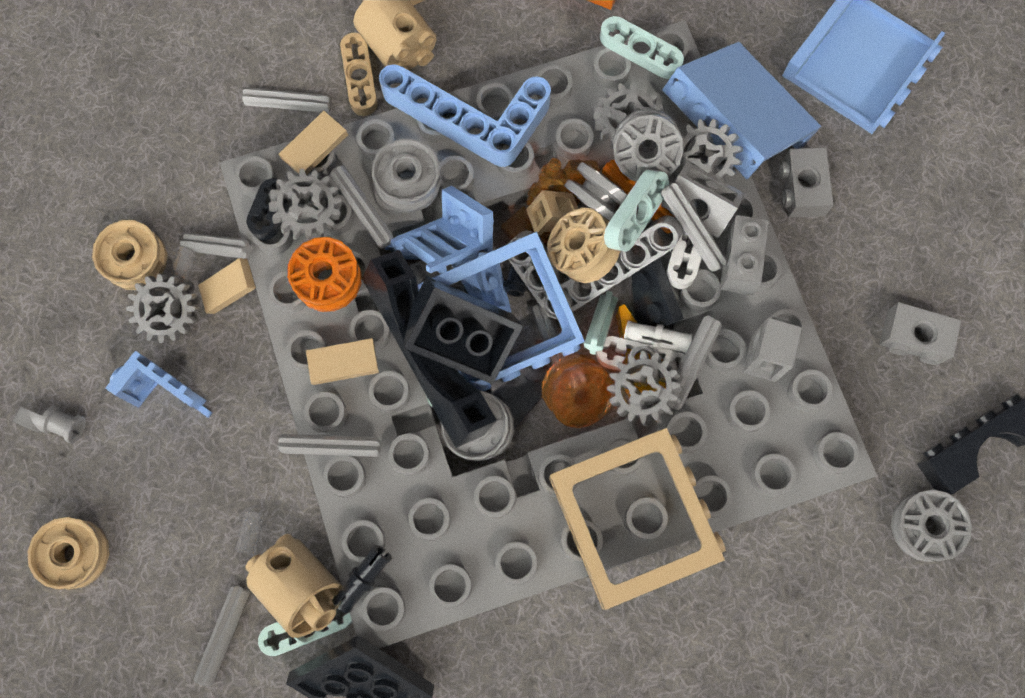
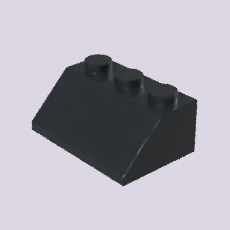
M426 276L411 307L403 347L493 384L523 325L512 313Z

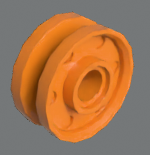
M331 237L313 238L302 243L293 252L288 263L287 278L292 290L306 306L320 312H331L346 307L357 296L362 285V271L352 250L342 241ZM332 270L331 275L327 279H318L322 271Z

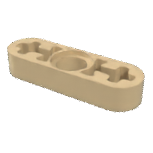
M349 33L343 37L340 43L349 102L354 113L359 116H368L376 110L378 105L369 49L366 41L359 33ZM352 44L358 45L359 59H354ZM356 69L367 71L366 77L362 80L352 79L351 74ZM364 89L367 98V105L364 106L360 104L359 90Z

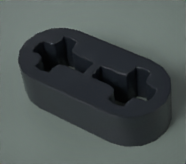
M276 178L267 179L261 184L247 216V227L254 237L259 240H268L274 237L282 223L274 224L272 216L276 212L269 211L271 199L268 194L271 190L278 189L276 187L278 179ZM284 198L283 208L286 212L289 204ZM266 217L270 225L263 226L260 230L256 223L257 221L263 222Z

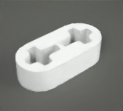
M684 229L681 238L672 249L666 270L670 285L677 289L688 288L693 283L702 259L695 246H693L690 254L684 253L686 248L685 241L688 238ZM682 261L687 262L685 273L690 275H685L684 279L677 278L678 272L674 270L679 269Z

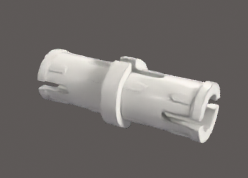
M629 320L624 334V339L651 345L654 349L659 350L660 347L685 354L693 337L692 333L688 334L664 329V325L657 324V327Z

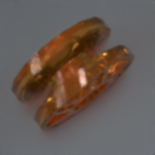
M583 354L568 355L555 362L546 372L542 382V398L547 408L565 426L573 428L587 427L601 420L611 409L612 404L609 400L615 394L610 393L607 387L615 385L610 374L591 356Z

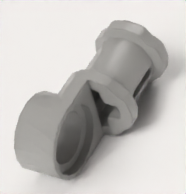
M55 405L48 408L43 415L20 407L12 422L40 434L41 432L45 434L52 432L64 437L65 442L70 444L80 439L86 427V419L83 416L76 415L73 417L63 413L62 409Z

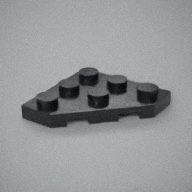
M356 636L290 671L286 685L308 698H327V695L344 696L346 698H432L434 684L421 677L419 673L407 668L394 657L387 655L360 636Z

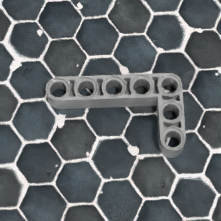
M665 215L647 225L634 244L644 249L645 256L637 257L632 253L631 249L626 252L620 251L618 260L615 263L618 273L612 274L609 272L599 280L590 282L591 290L584 289L579 282H575L553 266L572 312L671 251L683 233V228L677 218ZM666 227L670 229L673 233V239H662L658 234V228ZM523 231L519 233L516 237H514L509 243L518 240L524 236H527L533 232ZM521 253L508 259L544 312L549 317L558 319L530 255Z

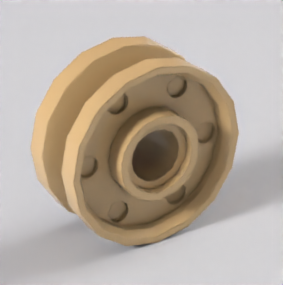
M591 208L572 210L559 219L552 229L547 242V255L551 265L575 282L581 283L597 281L609 273L620 254L619 250L610 249L605 244L604 234L609 221Z
M121 220L110 224L99 233L93 244L92 258L95 268L104 278L125 290H136L134 286L136 283L146 285L145 277L154 276L156 279L158 274L164 272L168 254L164 242L146 225L135 220ZM135 250L133 257L126 260L127 255Z
M71 517L54 519L43 525L33 536L28 549V566L34 578L44 586L55 589L70 590L83 588L94 582L104 571L109 558V542L103 530L93 522ZM70 545H72L74 548V556L69 562H67L65 559V551Z

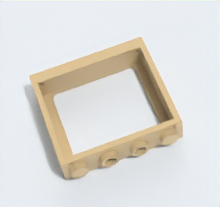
M667 428L550 474L549 480L602 610H607L725 561L722 554L726 551L723 540L718 532H712L708 523V519L711 518L708 506L703 499L698 500L693 488L696 486L695 477L688 466H683L679 454H682L680 443L674 434H669ZM658 452L662 454L700 540L701 548L688 556L614 585L610 583L572 488L579 482L651 453Z

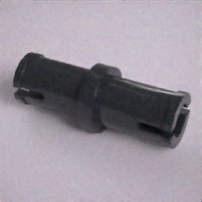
M374 545L358 567L352 568L349 572L348 581L332 599L335 606L340 601L342 602L338 607L340 611L350 613L365 591H370L375 586L376 577L387 563L392 560L389 552L385 556L382 555L386 549L379 545Z

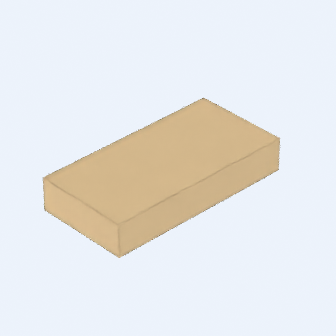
M323 111L279 153V156L298 174L300 169H304L307 175L348 136L347 130Z
M242 258L237 259L198 285L207 314L219 312L256 288L248 259Z
M373 338L306 350L312 385L379 373Z

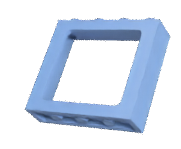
M537 231L450 269L443 274L432 277L446 285H451L523 252H527L530 255L562 331L550 339L508 356L496 380L502 378L503 382L520 376V370L532 365L533 369H537L550 363L549 357L560 352L563 356L570 355L580 350L579 344L585 342ZM423 282L417 284L418 292H419V290H420V288H421ZM457 370L478 390L486 391L491 388L490 383Z

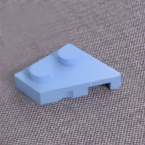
M478 252V257H480V256H482V255H484V254H486V253H485V252ZM466 257L462 259V264L471 261L472 259ZM500 263L461 280L469 295L511 313L508 295L505 293L506 287L503 286L504 279Z

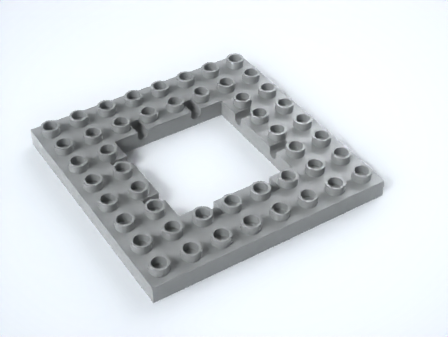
M686 20L648 31L677 47L684 57L682 65L701 58ZM629 38L627 41H624L625 45H628ZM637 42L633 45V49L641 54L647 53L650 50V47L645 42ZM602 45L449 92L452 96L498 121L528 78L539 76L548 81L551 87L548 112L511 165L506 167L494 165L396 108L341 125L347 130L348 136L306 176H311L312 172L316 170L318 171L317 179L322 180L327 176L330 178L328 188L334 187L336 184L332 180L330 172L340 165L345 166L394 238L397 235H402L442 218V189L449 186L455 187L494 213L532 201L542 190L555 192L567 190L564 185L568 179L583 185L586 179L577 170L581 162L605 176L602 173V169L611 159L615 160L614 148H610L611 140L609 138L604 141L600 140L602 130L598 131L594 128L595 121L597 120L594 118L595 108H598V99L600 97L606 98V92L609 88L617 92L618 84L620 83L623 84L625 89H630V85L635 83L637 91H641L646 86L648 88L646 94L648 97L656 94L658 97L655 105H663L662 112L675 121L681 135L686 136L688 134L686 125L689 124L695 129L697 127L663 92L662 89L669 79L662 78ZM655 50L653 60H655L656 54L658 55L659 51ZM669 58L663 64L669 66L674 60ZM540 95L530 96V98L534 100H539L543 98ZM428 99L423 100V101H419V102H417V103H424V102H426ZM446 113L442 117L445 119H450L454 117L455 114ZM516 119L513 121V123L517 125H522L526 123V121L522 119ZM473 128L469 131V133L471 134H479L482 132V130L478 128ZM397 139H415L425 143L435 152L440 163V191L436 199L427 208L417 212H399L389 208L379 199L372 179V163L377 152L387 143ZM694 139L691 142L687 151H690L692 149V147L696 143V139ZM652 140L649 147L641 143L640 150L645 153L651 152L656 148L657 143ZM291 141L220 162L241 238L248 240L249 244H252L254 250L250 252V257L247 259L298 434L377 437L381 440V452L378 457L304 454L342 587L348 581L349 572L352 568L358 567L374 545H379L386 549L382 554L383 556L389 552L392 560L387 563L376 577L375 586L370 591H365L350 612L356 636L368 640L378 649L589 576L549 480L550 474L667 428L669 434H674L680 443L682 454H679L683 466H688L695 477L696 486L693 488L698 500L703 499L708 506L711 515L708 523L713 533L877 476L753 179L750 177L746 180L734 166L732 169L736 172V177L727 175L725 179L727 184L745 194L720 237L717 238L712 234L711 236L722 253L725 254L727 231L736 215L769 220L762 283L753 295L720 290L723 267L712 272L704 260L701 259L697 276L688 288L677 289L671 286L684 319L668 325L669 330L688 334L692 333L693 340L705 316H711L722 323V327L692 386L695 396L687 398L680 410L671 408L673 411L672 415L663 412L661 414V423H658L652 417L650 418L649 425L644 426L640 418H638L635 424L629 422L627 418L529 451L525 456L515 460H502L453 477L426 394L364 282L362 281L357 296L346 307L331 312H320L311 309L298 298L287 278L288 263L293 252L302 243L307 242L305 234H300L297 240L293 239V231L289 230L283 234L280 225L274 237L268 240H259L254 237L247 227L248 213L258 189L264 181L276 178L287 182V172L289 171L295 177L299 176L279 156V153ZM499 144L495 148L499 150H506L509 148V146L506 144ZM705 148V154L700 155L697 159L708 163V157L713 156L717 152H712ZM727 159L722 160L717 167V172L724 167ZM675 171L668 177L669 184L675 182L678 177L675 175ZM406 172L400 178L410 179L414 174ZM338 189V193L334 198H340L342 201L341 207L337 208L340 211L339 220H333L335 224L332 231L325 227L323 228L324 237H331L342 241L352 250L363 277L370 260L382 255L379 246ZM323 196L321 198L320 204L324 207V210L327 211V202ZM696 199L699 204L707 205L703 200ZM301 203L299 204V207L301 208L305 206ZM290 205L287 208L286 214L289 212ZM265 217L263 222L257 221L256 225L261 230L263 226H269L270 223ZM650 219V221H649V223H648L647 225H649L650 223H652V222H654V221H653L652 219ZM658 228V234L662 239H673V233L667 234L661 228ZM316 233L311 235V239L319 237ZM688 237L685 241L686 248L684 253L690 254L694 245ZM637 245L641 257H644V249L641 246ZM672 250L659 257L665 273ZM682 261L679 269L674 270L678 272L677 278L684 279L685 275H690L685 273L687 262ZM332 270L322 271L318 279H327L331 275ZM783 317L793 322L792 325L803 327L793 368L776 382L743 373L752 335L767 318ZM373 338L379 373L317 385L311 384L306 350ZM658 452L651 453L579 482L572 488L574 497L605 570L698 538L662 454Z

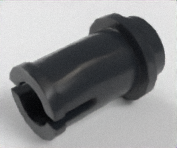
M510 264L508 280L504 281L503 284L506 287L505 293L514 297H522L524 292L528 290V287L512 264Z

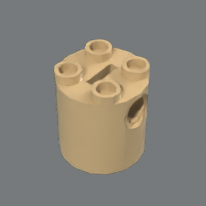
M363 0L355 13L354 26L385 67L396 64L410 70L418 64L425 66L433 59L434 54L431 51L434 49L437 41L436 34L410 0Z
M285 534L276 541L274 546L270 547L263 554L253 556L247 562L246 570L249 572L247 587L291 637L300 638L313 631L322 630L332 622L336 615V610L341 603L340 601L335 606L332 599L341 590L342 585L299 539H294L291 534Z

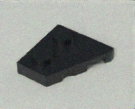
M660 258L632 274L634 313L637 323L657 327V324H661L665 327L684 319Z

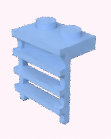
M449 186L442 189V218L391 239V245L393 247L402 245L427 264L426 271L429 273L438 271L440 274L447 272L446 266L450 264L458 267L462 265V259L466 257L472 260L478 258V252L481 250L487 253L493 251V211L455 187Z
M137 351L131 355L123 366L117 368L112 373L110 383L105 388L115 396L139 408L157 384H159L209 418L212 414L211 411L203 406L207 400Z

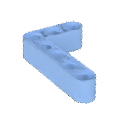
M396 64L388 65L381 70L379 75L384 99L389 104L499 167H506L515 161L550 107L551 87L547 80L539 76L528 78L523 83L500 119L496 121L402 66ZM393 83H400V84H401V85L398 86V87H394V88L389 87V86H390L391 84H393ZM540 95L543 98L539 100L531 99L530 96ZM420 98L428 99L424 103L415 102L417 99ZM446 113L455 114V116L450 119H445L442 117ZM516 119L525 120L526 123L522 125L514 124L513 121ZM473 128L482 130L479 134L469 133ZM499 144L509 146L506 150H499L495 147Z

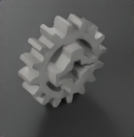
M620 83L618 84L617 92L609 88L606 92V98L600 97L598 99V108H595L594 118L597 119L594 128L598 131L602 130L600 135L601 141L608 138L611 140V149H613L616 128L626 116L643 109L663 111V105H655L658 97L656 94L650 97L646 95L648 89L646 86L641 91H637L635 83L630 85V89H625L623 84ZM644 140L641 143L649 147L652 140Z
M702 119L698 120V128L696 129L689 124L686 125L688 134L686 136L681 135L684 152L679 164L680 168L675 171V175L678 176L688 161L727 183L725 179L727 175L732 177L737 175L732 169L733 166L742 165L743 162L736 158V154L742 152L743 147L734 146L733 144L738 140L739 136L735 133L728 136L730 127L724 124L718 129V121L714 119L711 120L709 127H707ZM711 134L718 135L726 145H715ZM696 139L695 145L690 151H687L691 142ZM705 148L712 152H717L713 156L708 157V163L697 159L700 155L705 154ZM727 159L724 167L717 172V167L722 160Z
M300 169L298 177H295L289 171L287 172V182L278 179L276 181L278 190L270 191V198L274 201L269 203V211L276 212L272 216L273 223L282 222L281 232L284 234L292 230L293 239L297 240L300 234H305L307 241L311 240L312 233H316L319 237H324L323 228L325 227L332 231L335 224L333 220H339L340 211L337 208L341 207L342 201L340 198H334L338 193L337 186L328 188L330 178L326 176L322 180L317 179L318 171L316 170L312 172L311 176H306L305 170ZM323 196L327 202V211H325L324 207L320 204L321 198ZM284 198L291 206L287 214L283 208ZM301 203L305 206L301 208L299 207V204Z
M158 274L156 279L154 276L145 277L146 285L143 283H136L134 285L138 293L128 294V298L134 301V304L127 306L126 310L134 312V316L128 321L129 323L139 324L136 330L137 334L148 332L146 340L152 341L158 337L159 343H166L169 337L172 341L181 339L179 332L183 334L191 332L187 324L197 323L198 319L192 316V311L199 310V306L192 305L191 303L197 295L187 294L186 291L190 286L188 283L178 285V276H171L168 279L166 274ZM165 287L170 289V291L162 295L154 289ZM160 303L166 304L164 308L162 307V305H160ZM162 308L166 314H160ZM163 322L166 326L170 325L172 328L160 329L155 326Z
M641 351L640 359L638 360L632 354H629V363L627 365L621 362L617 363L618 368L621 370L619 374L610 373V377L615 381V385L608 386L607 390L616 396L612 397L609 401L613 406H620L617 413L621 417L628 414V421L632 424H635L638 418H640L641 423L644 426H648L652 417L658 423H661V414L663 412L668 415L673 414L669 407L670 404H680L681 402L674 395L675 392L683 390L680 383L674 382L680 377V374L677 370H671L673 364L668 359L661 363L662 357L658 353H655L649 359L648 354L645 351ZM660 372L665 377L666 389L659 384ZM649 384L655 391L643 390L641 393L635 386L646 387ZM624 388L631 394L629 398L630 405L625 399ZM656 402H659V403H658L657 405H655L654 407L648 409V407H649L650 405H652V404H654V403H656Z

